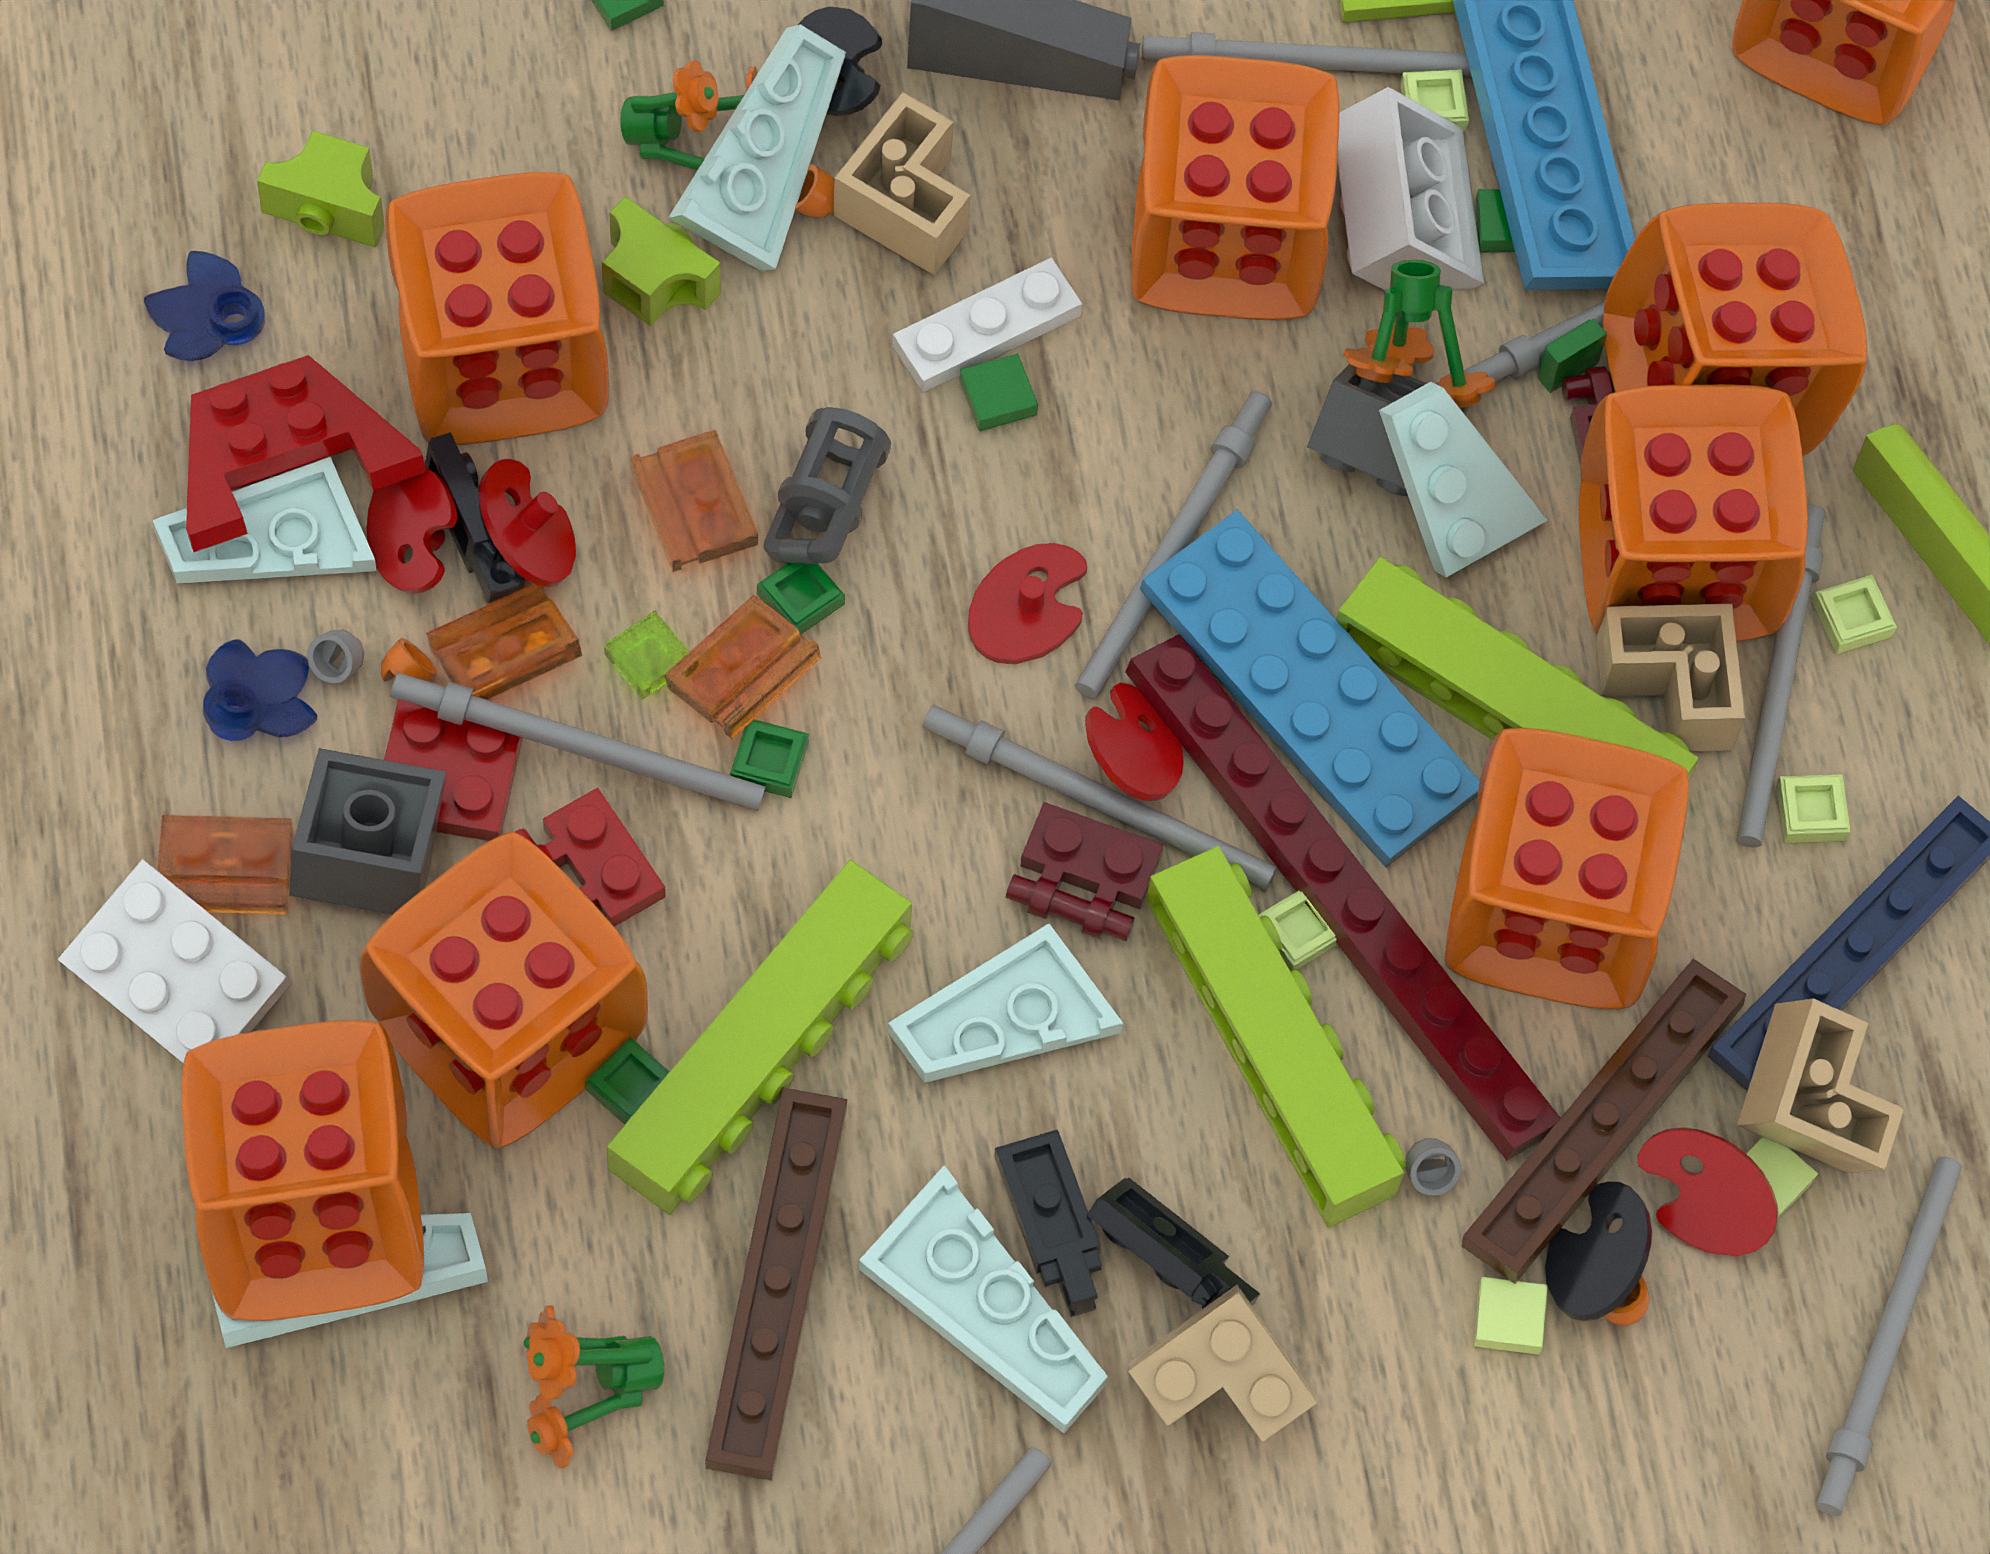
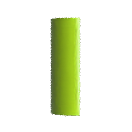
M1888 425L1866 435L1852 471L1990 644V534L1903 425Z

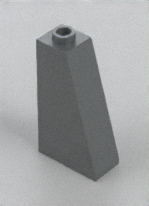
M911 0L907 68L1120 101L1123 77L1135 79L1140 43L1129 42L1132 18L1077 0Z

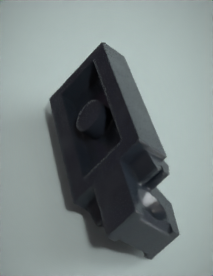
M451 432L430 438L425 467L441 476L452 494L458 517L454 527L449 528V531L468 573H475L488 604L516 594H522L526 582L525 578L519 575L505 561L486 529L477 491L479 483L478 474L471 456L467 452L460 453Z
M1053 1130L995 1148L994 1158L1036 1274L1040 1273L1045 1287L1059 1283L1060 1291L1071 1317L1096 1310L1095 1299L1098 1298V1294L1090 1273L1102 1270L1099 1257L1101 1245L1092 1220L1086 1216L1088 1210L1059 1131Z
M1131 1178L1122 1179L1097 1198L1086 1215L1103 1229L1104 1234L1109 1240L1120 1247L1131 1250L1154 1269L1162 1282L1172 1288L1180 1289L1186 1295L1192 1297V1301L1200 1304L1202 1309L1236 1285L1239 1286L1252 1306L1260 1295L1257 1290L1226 1267L1225 1262L1229 1256Z

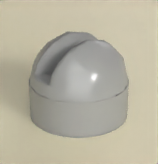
M331 630L316 637L311 642L308 648V663L313 673L320 680L335 684L356 674L363 665L365 653L361 641L352 633L346 630ZM344 650L346 655L340 667H338L333 662Z
M1425 1138L1414 1143L1406 1154V1174L1420 1193L1428 1196L1442 1195L1450 1191L1459 1181L1461 1163L1447 1143L1435 1138ZM1442 1155L1445 1156V1160H1443V1159H1428V1158L1438 1157V1156H1442Z

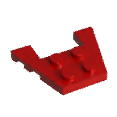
M309 355L192 394L186 531L193 553L248 534L243 515L231 491L233 489L353 449L374 491L426 473L423 454L415 444Z

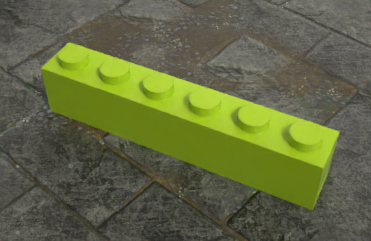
M1380 556L1338 611V623L1381 670L1492 741L1500 731L1511 728L1542 729L1634 748L1666 758L1688 771V783H1690L1699 757L1692 754L1681 739L1667 732L1659 733L1637 719L1634 712L1623 702L1613 698L1605 699L1583 685L1579 676L1569 668L1550 664L1531 652L1528 645L1517 635L1508 631L1500 632L1479 619L1474 610L1465 602L1456 598H1446L1425 585L1421 576L1407 566L1394 565Z
M1216 846L1150 876L1146 903L1327 1228L1397 1196L1404 1175L1403 1170L1406 1168L1405 1158L1396 1139L1390 1133L1383 1135L1373 1119L1374 1104L1364 1083L1359 1078L1351 1080L1341 1062L1343 1050L1335 1031L1327 1023L1320 1025L1309 1006L1312 1005L1313 1000L1305 978L1297 969L1290 971L1279 953L1282 950V943L1273 922L1266 915L1259 917L1249 900L1252 896V891L1243 869L1236 862L1229 864L1221 848Z
M850 859L606 1146L608 1170L668 1215L672 1214L683 1199L688 1203L695 1201L706 1188L713 1175V1171L709 1168L725 1150L727 1153L733 1154L740 1148L753 1128L754 1123L750 1119L765 1102L773 1106L780 1100L782 1089L789 1088L793 1081L794 1074L791 1070L805 1054L812 1058L822 1050L834 1031V1025L831 1024L845 1006L853 1010L863 1001L874 983V978L871 975L884 959L892 963L906 949L914 934V931L910 929L912 902Z

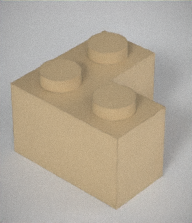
M902 92L836 175L834 181L833 216L935 276L968 233L971 195L939 176L951 160L954 121Z
M1732 604L1607 607L1596 637L1601 696L1664 695L1668 733L1681 739L1687 745L1690 752L1732 751L1745 720Z
M1806 999L1775 1004L1737 1126L1846 1173L1886 1170L1904 1108L1850 1085L1869 1023L1816 999Z
M1238 1285L1231 1288L1128 1362V1372L1167 1426L1222 1387L1262 1442L1317 1404L1315 1392Z

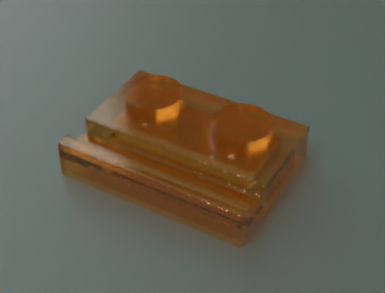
M716 429L658 447L656 453L640 457V454L630 456L631 470L672 572L682 570V565L696 560L700 564L758 545V531Z
M536 584L529 585L426 633L430 649L441 661L442 668L450 681L472 688L473 696L486 700L582 656L578 637L553 600H549L545 594L544 587Z
M753 595L664 676L667 688L710 723L716 722L724 729L725 734L733 739L821 659L819 645L812 639L810 641L806 640L799 634L797 627L757 596Z
M162 815L157 871L207 912L287 914V895L293 839L291 818Z

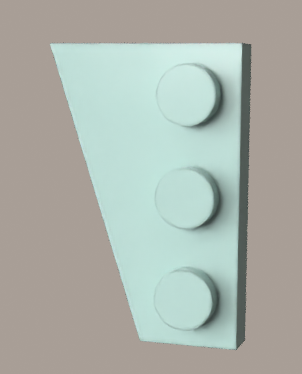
M1429 382L1379 410L1435 572L1448 577L1548 521L1443 387Z
M331 457L233 491L232 493L243 515L248 533L241 537L193 553L186 531L187 508L153 520L155 533L176 583L377 571L375 558Z
M1050 924L1045 925L888 1023V1034L924 1083L1120 1034L1123 1029L1121 1019Z

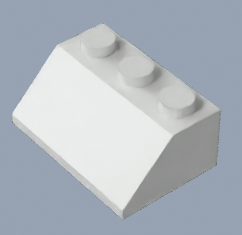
M1390 87L1341 111L1339 114L1337 163L1342 192L1340 206L1345 215L1348 239L1347 259L1352 274L1385 290L1390 288L1393 264L1403 260H1424L1434 263L1441 269L1440 285L1449 286L1453 290L1473 289L1483 285L1484 278L1463 128Z

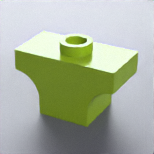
M312 130L304 149L296 157L284 162L265 161L257 179L261 212L297 223L304 230L316 235L330 233L376 247L385 227L381 196L369 190L373 181L370 148Z
M626 196L609 212L610 240L615 249L602 261L603 293L649 326H652L671 307L691 304L706 310L721 294V263L697 247L689 234L680 226L674 223L666 225Z

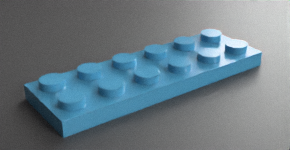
M1453 0L1524 290L1608 289L1635 237L1574 1Z
M1238 509L1142 579L1140 590L1385 867L1393 863L1478 797L1480 780Z

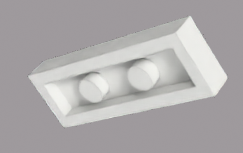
M1051 257L894 333L892 347L921 392L924 393L959 376L960 369L985 363L1080 317L1082 302Z

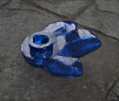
M203 251L189 252L186 264L188 285L165 289L144 297V306L151 319L161 329L171 333L165 343V355L179 360H202L211 357L224 345H241L250 342L259 335L265 324L263 303L256 294L242 286L237 267L222 257ZM232 314H240L245 317L237 322L225 321Z
M240 639L224 643L210 657L206 667V678L210 689L204 696L202 711L211 731L222 739L241 741L251 737L256 731L280 738L297 735L316 722L318 716L306 702L297 698L308 679V659L300 653L287 649H272L256 656Z

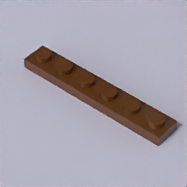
M1693 958L1463 1235L1462 1247L1516 1284L1744 1006L1746 993Z
M789 1088L782 1089L709 1440L705 1469L772 1481L847 1111V1099Z

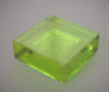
M653 611L604 644V654L641 699H644L693 666V655L656 611Z

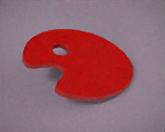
M501 459L488 468L482 476L479 486V504L486 529L505 561L519 575L538 586H557L571 574L576 558L575 536L567 512L547 492H540L532 500L529 468L520 461ZM505 493L513 498L515 506L508 502Z
M427 467L426 473L374 490L367 515V542L375 558L376 569L386 582L401 591L411 594L424 593L441 581L445 568L433 551L438 550L444 543L445 533L443 529L454 527L458 517L456 505L449 488L441 476ZM412 547L413 556L408 563H405L404 553L408 548Z
M1047 543L1023 548L1004 558L994 566L975 591L969 608L968 632L975 649L985 658L996 663L1019 664L1041 658L1060 647L1080 626L1083 612L1078 607L1059 603L1054 596L1060 589L1080 580L1087 573L1086 559L1069 546ZM1036 571H1042L1047 575V579L1043 582L1039 577L1029 575Z
M1118 683L1110 690V697L1120 720L1110 716L1103 709L1093 706L1085 716V728L1089 746L1094 758L1107 777L1123 792L1144 801L1163 799L1173 791L1182 776L1184 761L1181 743L1137 687L1126 683ZM1139 721L1143 722L1148 727L1150 732L1143 729L1139 724Z
M1683 1127L1666 1129L1654 1134L1641 1147L1637 1155L1638 1167L1647 1173L1669 1179L1679 1187V1197L1663 1204L1656 1213L1658 1222L1670 1233L1695 1248L1707 1253L1740 1256L1756 1252L1767 1244L1775 1232L1778 1221V1204L1775 1194L1763 1171L1736 1145L1703 1130ZM1690 1155L1700 1159L1703 1164L1702 1172L1692 1173L1686 1170L1682 1165V1158Z

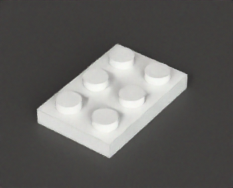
M143 859L58 958L61 963L182 1063H184L186 1053L195 1047L224 1037L251 1032L292 984V981Z

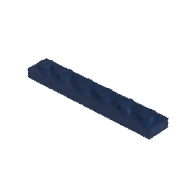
M1958 795L1711 1047L1708 1057L1748 1091L1775 1004L1816 999L1842 1011L1990 859V821Z

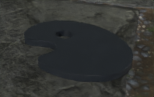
M829 6L815 10L805 16L798 25L801 24L846 52L838 79L844 84L840 89L833 91L826 114L843 116L863 110L878 96L881 85L871 75L865 74L864 69L857 63L864 56L881 48L882 38L879 32L862 15L847 8Z
M1607 1181L1599 1183L1589 1193L1588 1202L1592 1220L1586 1232L1577 1234L1561 1228L1549 1242L1545 1264L1546 1283L1556 1305L1572 1319L1581 1321L1595 1320L1619 1307L1633 1291L1647 1264L1652 1242L1650 1214L1641 1197L1630 1186L1621 1182ZM1617 1218H1622L1623 1221L1620 1229L1615 1233H1609L1611 1223Z

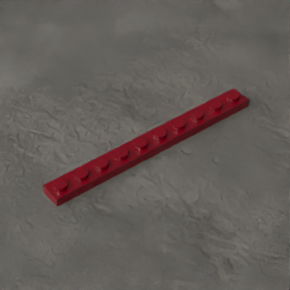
M1178 634L1131 658L1125 671L1127 676L1173 732L1184 749L1295 891L1303 892L1336 935L1337 945L1504 1159L1507 1161L1543 1140L1561 1117L1183 637ZM1306 901L1305 904L1309 907V909L1312 911V913L1316 916V914L1314 913V911L1312 910V908L1310 907V905H1309L1308 902Z

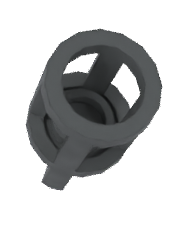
M834 407L820 408L811 414L806 425L805 435L808 441L793 476L786 478L780 485L778 490L780 506L763 544L764 550L774 561L780 563L816 564L830 563L838 557L848 533L858 528L861 522L862 509L860 504L874 471L886 463L891 451V440L886 432L875 422L858 413ZM838 428L850 431L863 438L864 441L861 448L856 449L834 439ZM826 457L850 467L842 488L817 478ZM796 520L803 527L811 531L826 532L825 536L820 540L789 538Z

